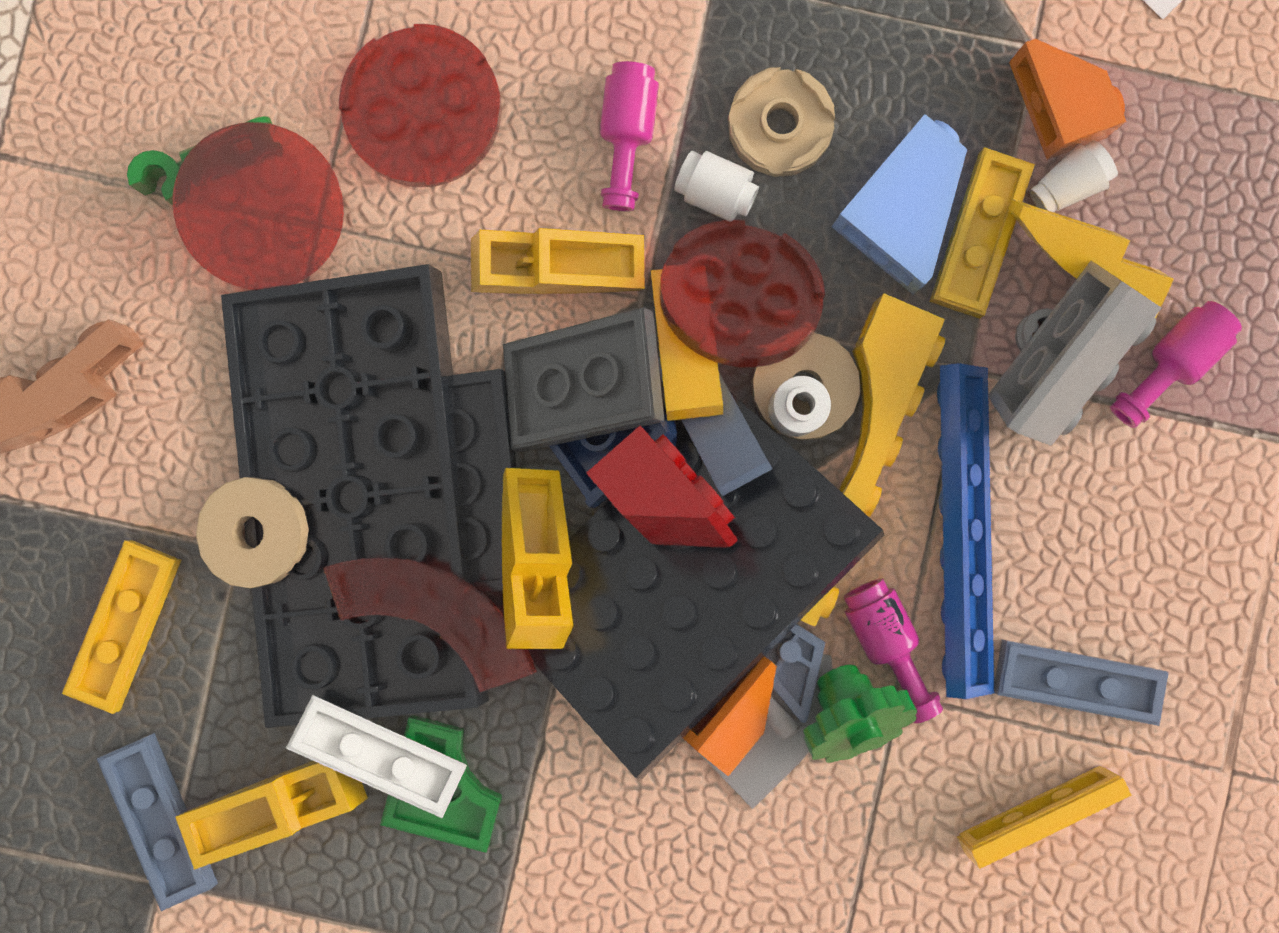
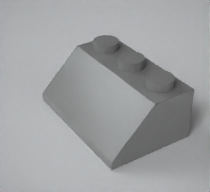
M1090 261L988 394L989 399L1008 428L1018 434L1052 446L1060 435H1067L1076 427L1083 414L1082 407L1095 391H1102L1113 381L1119 369L1118 362L1132 345H1139L1150 335L1156 324L1155 316L1162 308L1093 261Z

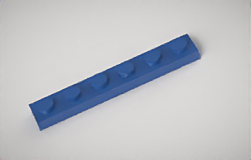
M957 363L940 365V383L937 387V401L941 408V437L938 441V455L942 462V491L939 496V509L943 516V545L940 550V564L944 570V600L941 605V618L945 625V655L942 660V673L946 680V697L970 699L995 694L988 368Z

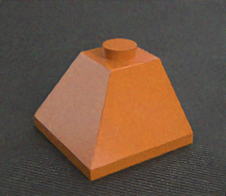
M765 656L683 738L727 776L732 773L765 731L777 667Z

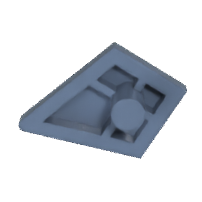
M796 624L765 657L777 666L773 689L797 719L802 723H806L826 642Z

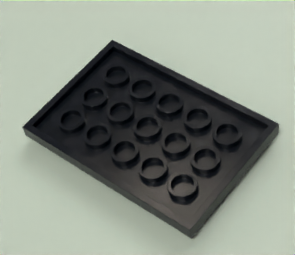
M733 393L731 394L772 467L770 471L722 496L716 488L685 426L677 432L675 447L686 459L685 462L696 475H701L724 501L723 504L733 514L735 518L727 525L738 541L730 548L651 544L608 500L569 539L572 565L567 574L573 628L563 649H522L632 775L641 780L885 536L881 527ZM502 605L492 617L505 630L504 606Z

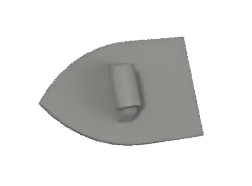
M823 654L817 681L825 673L833 669L831 655ZM817 682L806 723L800 722L775 690L772 689L764 734L729 776L702 756L752 809L809 753L804 741L803 730L817 722L815 719L816 715L823 711L817 699L820 692Z

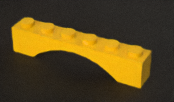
M885 293L872 304L853 349V355L859 370L863 406L860 437L851 466L838 488L868 517L874 512L881 496L882 488L876 486L883 466L890 468L893 465L901 449L903 438L898 436L897 432L904 416L911 418L914 415L923 397L924 387L919 386L918 383L925 366L932 368L935 365L945 344V338L939 335L945 319ZM833 587L800 621L816 627L819 617L827 619L837 601L839 588Z

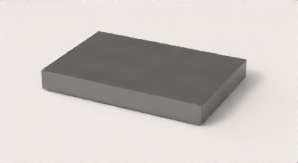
M645 307L503 344L511 450L525 452L664 422L653 311Z

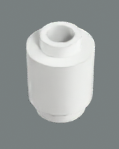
M691 151L680 169L674 191L684 195L685 202L729 222H733L737 214L747 216L754 203L759 186L751 183L754 175L753 171L708 151H705L703 155Z
M808 376L790 378L772 394L768 405L769 418L773 426L781 433L793 437L804 436L821 427L827 420L831 409L830 396L824 385L814 378ZM795 395H800L807 400L810 406L809 414L801 415L793 409L792 401Z

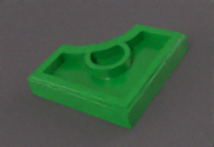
M411 715L407 721L404 737L462 762L467 766L443 818L388 794L380 825L487 853L502 794L483 786L469 770L463 752L464 728Z

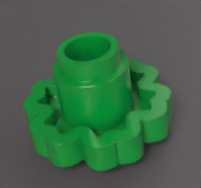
M856 665L840 666L825 673L817 681V686L820 690L817 699L823 711L816 715L815 719L817 722L803 730L804 741L813 760L825 758L827 763H832L839 760L852 759L861 753L878 749L899 737L903 733L902 728L916 720L917 709L907 690L896 691L892 685L873 688L868 676L860 674Z

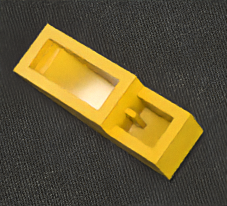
M1012 199L1009 211L1025 233L1052 261L1077 279L1090 261H1093L1158 306H1162L1174 279L1156 268L1123 258L1130 243L1129 239L1114 231Z
M538 228L534 233L479 229L471 238V292L580 294L641 291L645 289L644 235Z
M505 468L502 494V584L507 649H563L573 628L567 574L571 568L572 559L560 471Z
M311 761L188 810L175 818L195 870L292 836L304 827L350 812L367 800L368 797L362 782L318 762Z

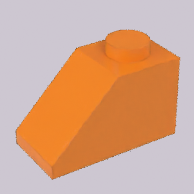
M1036 38L1025 42L1010 60L1009 64L1047 160L1070 152L1077 144L1085 146L1093 140L1100 141L1106 139L1127 122L1124 116L1125 103L1122 93L1116 86L1112 85L1107 70Z

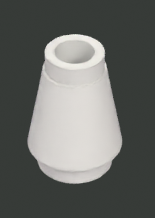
M1093 140L1085 146L1077 144L1029 192L1037 207L1055 212L1108 189L1109 181L1118 175V171L1107 150L1099 142Z

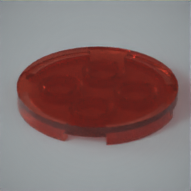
M414 24L411 28L394 31L378 40L375 38L370 40L350 62L343 77L339 94V110L341 111L342 123L347 138L355 152L377 174L387 180L405 186H439L466 175L490 151L501 123L502 102L500 90L486 57L464 36L437 25Z
M248 122L230 125L209 134L189 152L176 176L173 189V214L178 233L184 245L204 269L222 281L234 286L258 290L299 283L317 272L333 253L341 235L344 224V199L340 183L333 168L314 145L286 128L268 123Z
M727 220L716 221L695 228L684 235L674 245L673 251L667 258L659 284V301L663 316L679 340L688 348L709 360L735 367L750 368L771 365L797 353L811 339L817 328L825 296V286L821 272L812 256L800 243L786 233L779 236L761 228L746 226L745 220H732L731 222Z

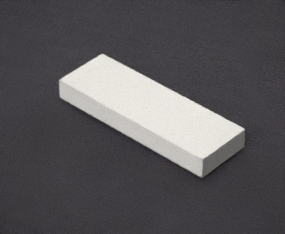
M312 695L286 747L288 750L443 818L467 766L462 762Z

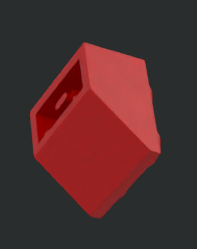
M639 426L586 472L617 510L651 544L730 548L738 541L727 525L735 518L733 514L723 504L724 501L701 475H696L685 462L686 459L664 434L654 441Z

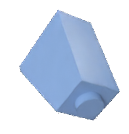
M924 114L832 225L833 229L913 295L927 284L934 273L967 148L959 143L958 134L948 124L939 120L933 121Z

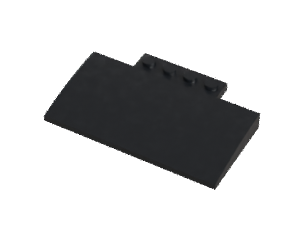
M429 264L221 295L240 479L254 477L274 480L286 487L284 489L292 497H296L304 508L309 528L306 551L300 562L295 563L292 570L287 573L288 575L279 582L251 588L265 728L298 725L312 695L365 719L478 708L489 701L477 593L503 590V474L505 468H516L515 451L511 450L505 371L494 369L453 375L442 272ZM251 517L244 524L246 543L250 547L255 548L262 541L264 531L260 521Z

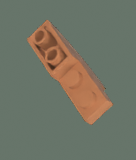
M108 319L105 322H99L87 328L79 336V344L63 358L53 359L43 365L35 375L36 381L11 375L1 377L0 453L17 450L47 439L68 429L106 404L117 393L104 378L145 343L131 327Z

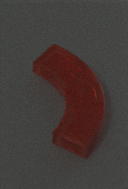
M366 558L323 567L341 621L357 616L386 615L402 619H412L438 632L440 637L459 654L473 675L480 692L537 672L528 649H507L504 613L478 589L452 573L429 564L399 558Z

